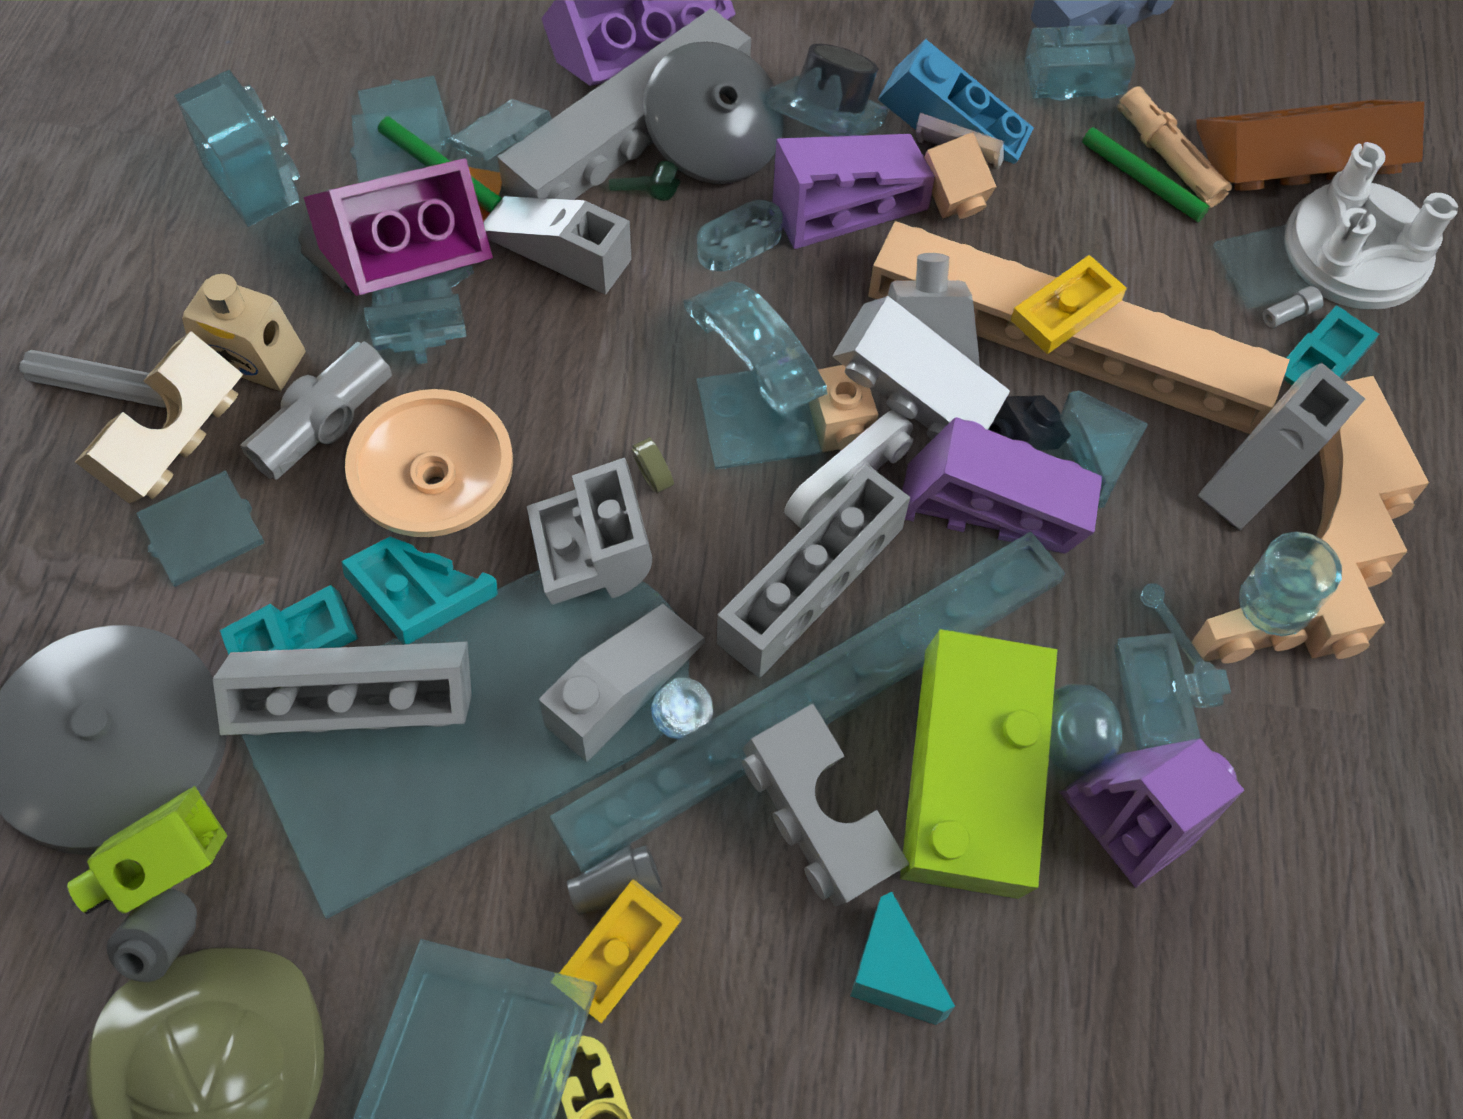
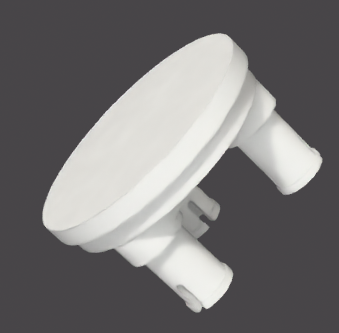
M1369 142L1364 143L1363 149L1360 143L1353 148L1345 168L1333 177L1330 184L1315 190L1297 204L1285 226L1283 244L1290 266L1308 287H1316L1324 298L1335 303L1357 309L1374 310L1402 304L1414 297L1423 288L1434 269L1436 252L1443 241L1442 233L1449 222L1456 216L1458 204L1447 194L1432 193L1426 197L1422 208L1419 209L1400 193L1385 186L1371 183L1378 169L1385 161V153L1379 146Z

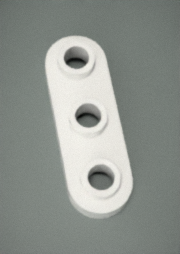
M894 410L884 414L798 487L785 506V515L803 529L866 464L876 471L888 460L891 463L900 460L913 444V438L910 436L913 424Z

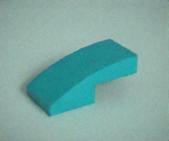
M1336 305L1311 334L1308 332L1286 357L1290 360L1283 380L1293 385L1302 373L1320 363H1323L1342 379L1375 343L1379 333Z
M332 585L282 611L272 604H268L220 630L228 655L230 652L340 648L358 639L341 593Z

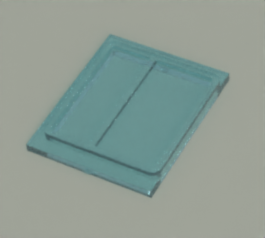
M420 939L353 1119H555L597 985L591 981L515 963L507 958L499 959Z

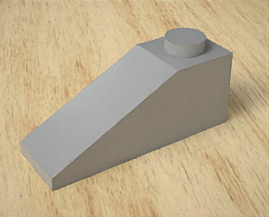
M661 604L581 657L539 698L545 727L585 762H588L705 643V638L667 606Z

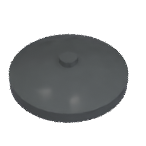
M129 625L104 626L77 632L50 644L28 659L13 673L0 690V814L24 836L44 847L70 854L93 855L107 839L191 787L195 786L201 796H203L215 778L221 764L227 735H220L213 676L202 660L182 642L156 630Z

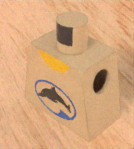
M216 274L206 279L184 311L182 317L186 334L192 331L243 374L241 378L278 391H282L306 352L275 299L237 285L235 279L227 274Z

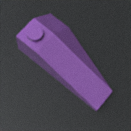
M555 0L541 19L556 62L591 86L603 84L709 9H714L727 20L732 19L736 13L731 0Z

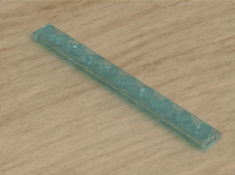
M1030 531L550 816L551 824L579 870L583 873L745 775L742 760L747 757L742 748L751 738L812 703L825 724L831 723L923 667L925 649L940 629L976 635L1060 584L1065 572Z

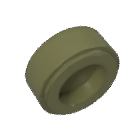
M650 437L632 445L631 452L652 492L658 494L674 485L671 472L661 452Z

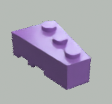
M911 134L776 139L772 206L793 248L797 249L929 209L935 176Z
M1199 738L1112 755L1059 793L1136 888L1188 851L1240 796L1244 789L1237 782L1236 773L1231 764L1219 753L1212 752L1202 739Z

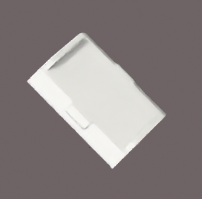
M920 113L916 129L918 142L922 143L925 140L941 145L974 132L986 162L994 164V168L999 169L1004 160L1002 140Z

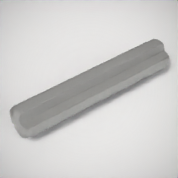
M37 350L25 352L23 361L19 365L20 372L24 374V378L28 381L166 408L162 397L143 382L149 375L147 372Z

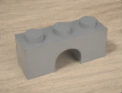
M813 703L751 738L742 748L747 757L742 760L747 777L758 792H762L765 789L778 809L777 812L773 813L775 824L789 845L793 846L796 843L799 845L810 864L804 868L807 879L822 900L829 897L834 907L847 903L909 865V862L877 810L856 822L841 823L830 819L820 809L815 797V785L818 776L845 755Z

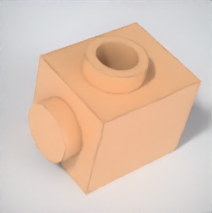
M974 132L928 149L924 158L935 176L932 195L942 219L956 213L959 219H963L986 208L985 202L988 201L993 193L996 184Z
M844 365L809 371L806 402L822 452L837 449L843 450L878 419V411L870 388L861 386L851 380L845 373L846 367Z

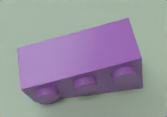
M955 417L908 463L902 490L910 496L905 520L914 521L916 512L949 519L947 529L964 532L966 523L999 530V540L1066 554L1095 531L1102 476L1081 468L1079 464L1073 461L1061 460L1034 449L1024 441L1012 440L985 429L984 426L975 421Z

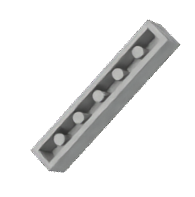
M709 9L498 156L503 191L510 197L574 200L592 186L601 184L610 173L628 160L637 158L646 147L653 143L644 118V93L652 72L667 54L689 43L708 41L729 45L750 56L751 38L714 9Z

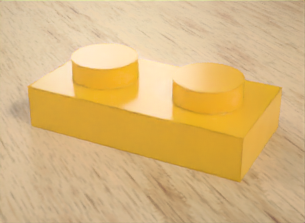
M1088 255L1014 307L1010 321L1046 354H1049L1121 302L1127 287L1093 257Z
M632 879L556 976L552 984L602 1023L678 926L682 918Z

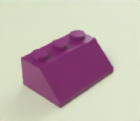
M466 158L303 197L318 248L355 296L493 258Z

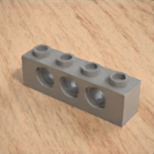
M866 464L718 614L717 645L760 679L903 529L910 496Z

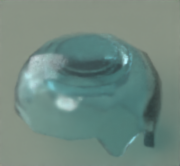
M1066 684L1055 689L1049 760L1064 771L1081 773L1090 772L1109 763L1119 751L1123 736L1121 717L1115 703L1105 692L1091 685Z

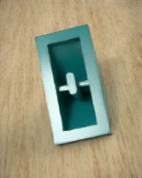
M890 892L880 897L850 996L936 1025L947 1019L955 1005L896 898Z

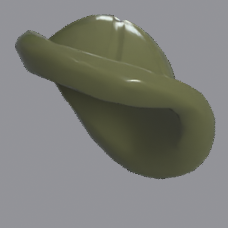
M208 948L177 957L166 973L155 981L140 982L132 979L115 992L101 1011L92 1034L87 1058V1092L92 1116L94 1119H309L316 1103L324 1074V1039L320 1015L303 973L294 963L278 954L252 948Z

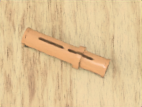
M1134 87L1125 93L1120 99L1121 103L1117 105V109L1137 128L1141 134L1140 139L1147 148H1154L1177 175L1197 194V197L1208 204L1210 208L1219 204L1229 194L1228 191L1232 189V185L1217 172L1205 156L1182 134L1181 130L1177 127V119L1171 113H1164L1159 109L1142 87Z

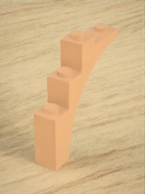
M1374 376L1346 381L1348 385L1366 399L1320 450L1324 479L1322 519L1308 558L1280 587L1248 606L1207 619L1191 642L1199 663L1219 658L1222 663H1233L1247 658L1257 649L1273 646L1275 651H1284L1294 648L1305 642L1312 659L1330 654H1335L1337 659H1344L1365 651L1370 646L1368 641L1384 625L1385 622L1368 587L1378 585L1389 579L1393 574L1391 570L1407 553V549L1392 519L1400 517L1413 509V502L1426 488L1429 481Z

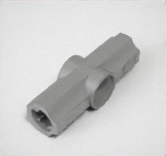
M365 341L362 343L356 342L317 378L306 375L294 381L282 397L281 409L240 445L244 454L269 479L274 478L277 480L318 442L330 444L342 437L352 423L354 410L392 376L389 365L371 345Z

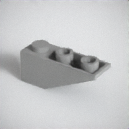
M504 196L483 222L488 240L605 295L632 260L629 220L587 201Z
M1323 363L1302 373L1197 496L1237 530H1241L1330 441L1366 398Z

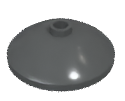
M717 42L689 43L667 54L656 66L647 82L643 109L648 132L663 157L682 173L707 183H735L756 174L775 154L776 139L782 138L784 118L781 100L774 83L765 70L744 52ZM719 94L727 96L731 104L722 102Z

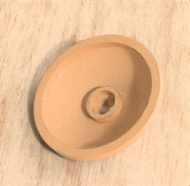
M442 389L413 391L395 397L380 405L361 422L354 432L345 458V473L349 489L355 502L364 514L387 530L413 537L447 535L467 528L479 521L500 501L509 485L513 470V452L510 438L499 417L488 406L471 396ZM432 478H443L439 483L427 484Z

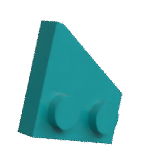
M391 536L341 561L344 577L404 645L414 642L498 595L497 580L492 575L482 572L478 579L453 570L451 559L435 553L420 552L414 545Z

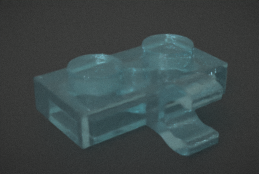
M1175 633L1119 638L1115 644L1114 650L1137 750L1201 738L1193 706L1211 708L1223 705L1222 695L1230 694L1231 692L1226 670H1210L1185 675Z

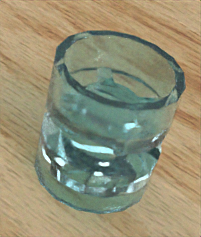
M1291 532L1280 535L1271 541L1240 588L1239 603L1244 616L1253 626L1267 634L1278 636L1297 634L1308 626L1342 580V565L1338 555L1326 541L1312 534Z

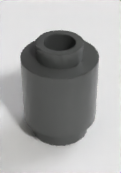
M167 889L134 908L111 935L107 943V954L116 970L121 975L140 982H151L161 978L195 932L197 910L193 901L178 890Z

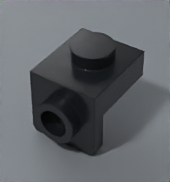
M1044 395L1007 396L988 429L1012 440L1024 441L1037 450L1059 449L1071 437V434L1060 419L1059 410Z

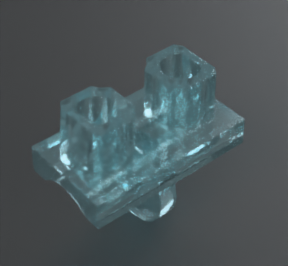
M445 279L427 281L421 286L423 299L403 302L401 290L394 287L374 291L371 307L364 308L365 321L370 330L374 349L378 351L393 348L394 353L414 350L417 364L428 363L427 348L446 345V340L467 337L459 294L452 293L450 285Z

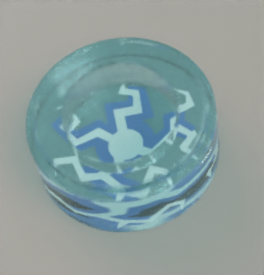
M679 678L672 680L658 690L652 701L651 712L654 723L663 734L673 739H688L700 733L708 726L713 714V703L708 691L700 683L688 678Z

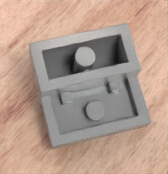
M625 458L572 475L575 490L527 506L543 588L551 605L606 587L613 599L632 590L647 576L652 565V554L631 473Z

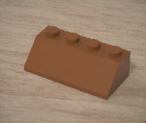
M1371 99L1197 119V131L1209 162L1228 182L1234 183V190L1265 188V180L1280 178V185L1307 184L1311 182V174L1326 173V179L1332 180L1338 172L1343 171L1353 148L1359 143L1362 149L1364 143L1369 142L1376 144L1384 151L1385 161L1376 174L1402 172V164L1422 162L1424 101Z

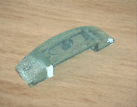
M730 281L683 300L685 310L706 333L716 330L752 370L754 387L779 415L827 394V387L823 378L798 338L771 305L754 290L739 282Z

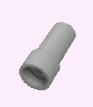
M1314 286L1294 293L1293 297L1263 311L1264 322L1268 327L1274 328L1300 315L1306 316L1323 307L1322 294Z

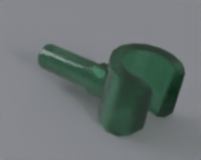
M661 161L656 165L651 176L610 178L609 189L610 191H648L655 199L668 201L674 196L680 184V179H674L678 168L671 162Z

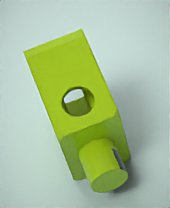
M193 786L103 842L87 860L90 869L68 882L69 893L77 907L85 914H90L110 901L113 902L117 910L122 914L127 913L211 865L227 834L197 788Z

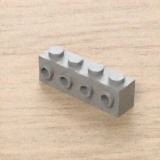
M467 642L230 652L213 677L220 735H264L279 732H325L342 729H386L389 727L426 725L439 727L450 724H465L472 697Z

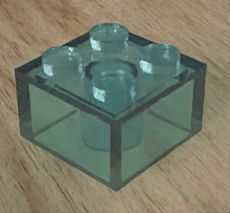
M227 70L174 95L202 165L247 227L300 201L294 180L300 176L293 160L283 150V146L288 144L287 136L274 116L269 118L264 116L263 105L251 85L242 87L233 73Z

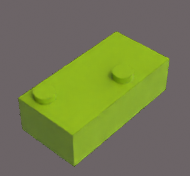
M943 629L937 632L925 649L903 854L909 865L901 869L900 879L1016 899L1038 888L1057 649Z

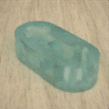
M754 200L706 223L697 234V258L700 264L712 271H726L773 248L782 237L783 214L780 208L767 200ZM728 245V248H727V249H722V248H721V247H724V246Z

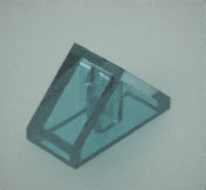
M1081 391L1069 392L1060 415L1061 421L1071 434V437L1066 442L1075 463L1079 464L1083 469L1102 476L1098 509L1104 508L1136 452L1148 423Z

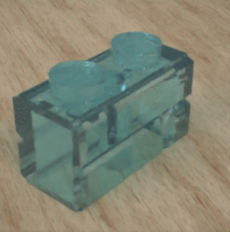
M1126 24L1033 28L1025 56V65L1028 78H1030L1029 83L1033 99L1051 98L1061 101L1070 97L1097 96L1106 99L1116 95H1124L1127 92L1135 68V57L1132 46L1129 45L1130 38Z

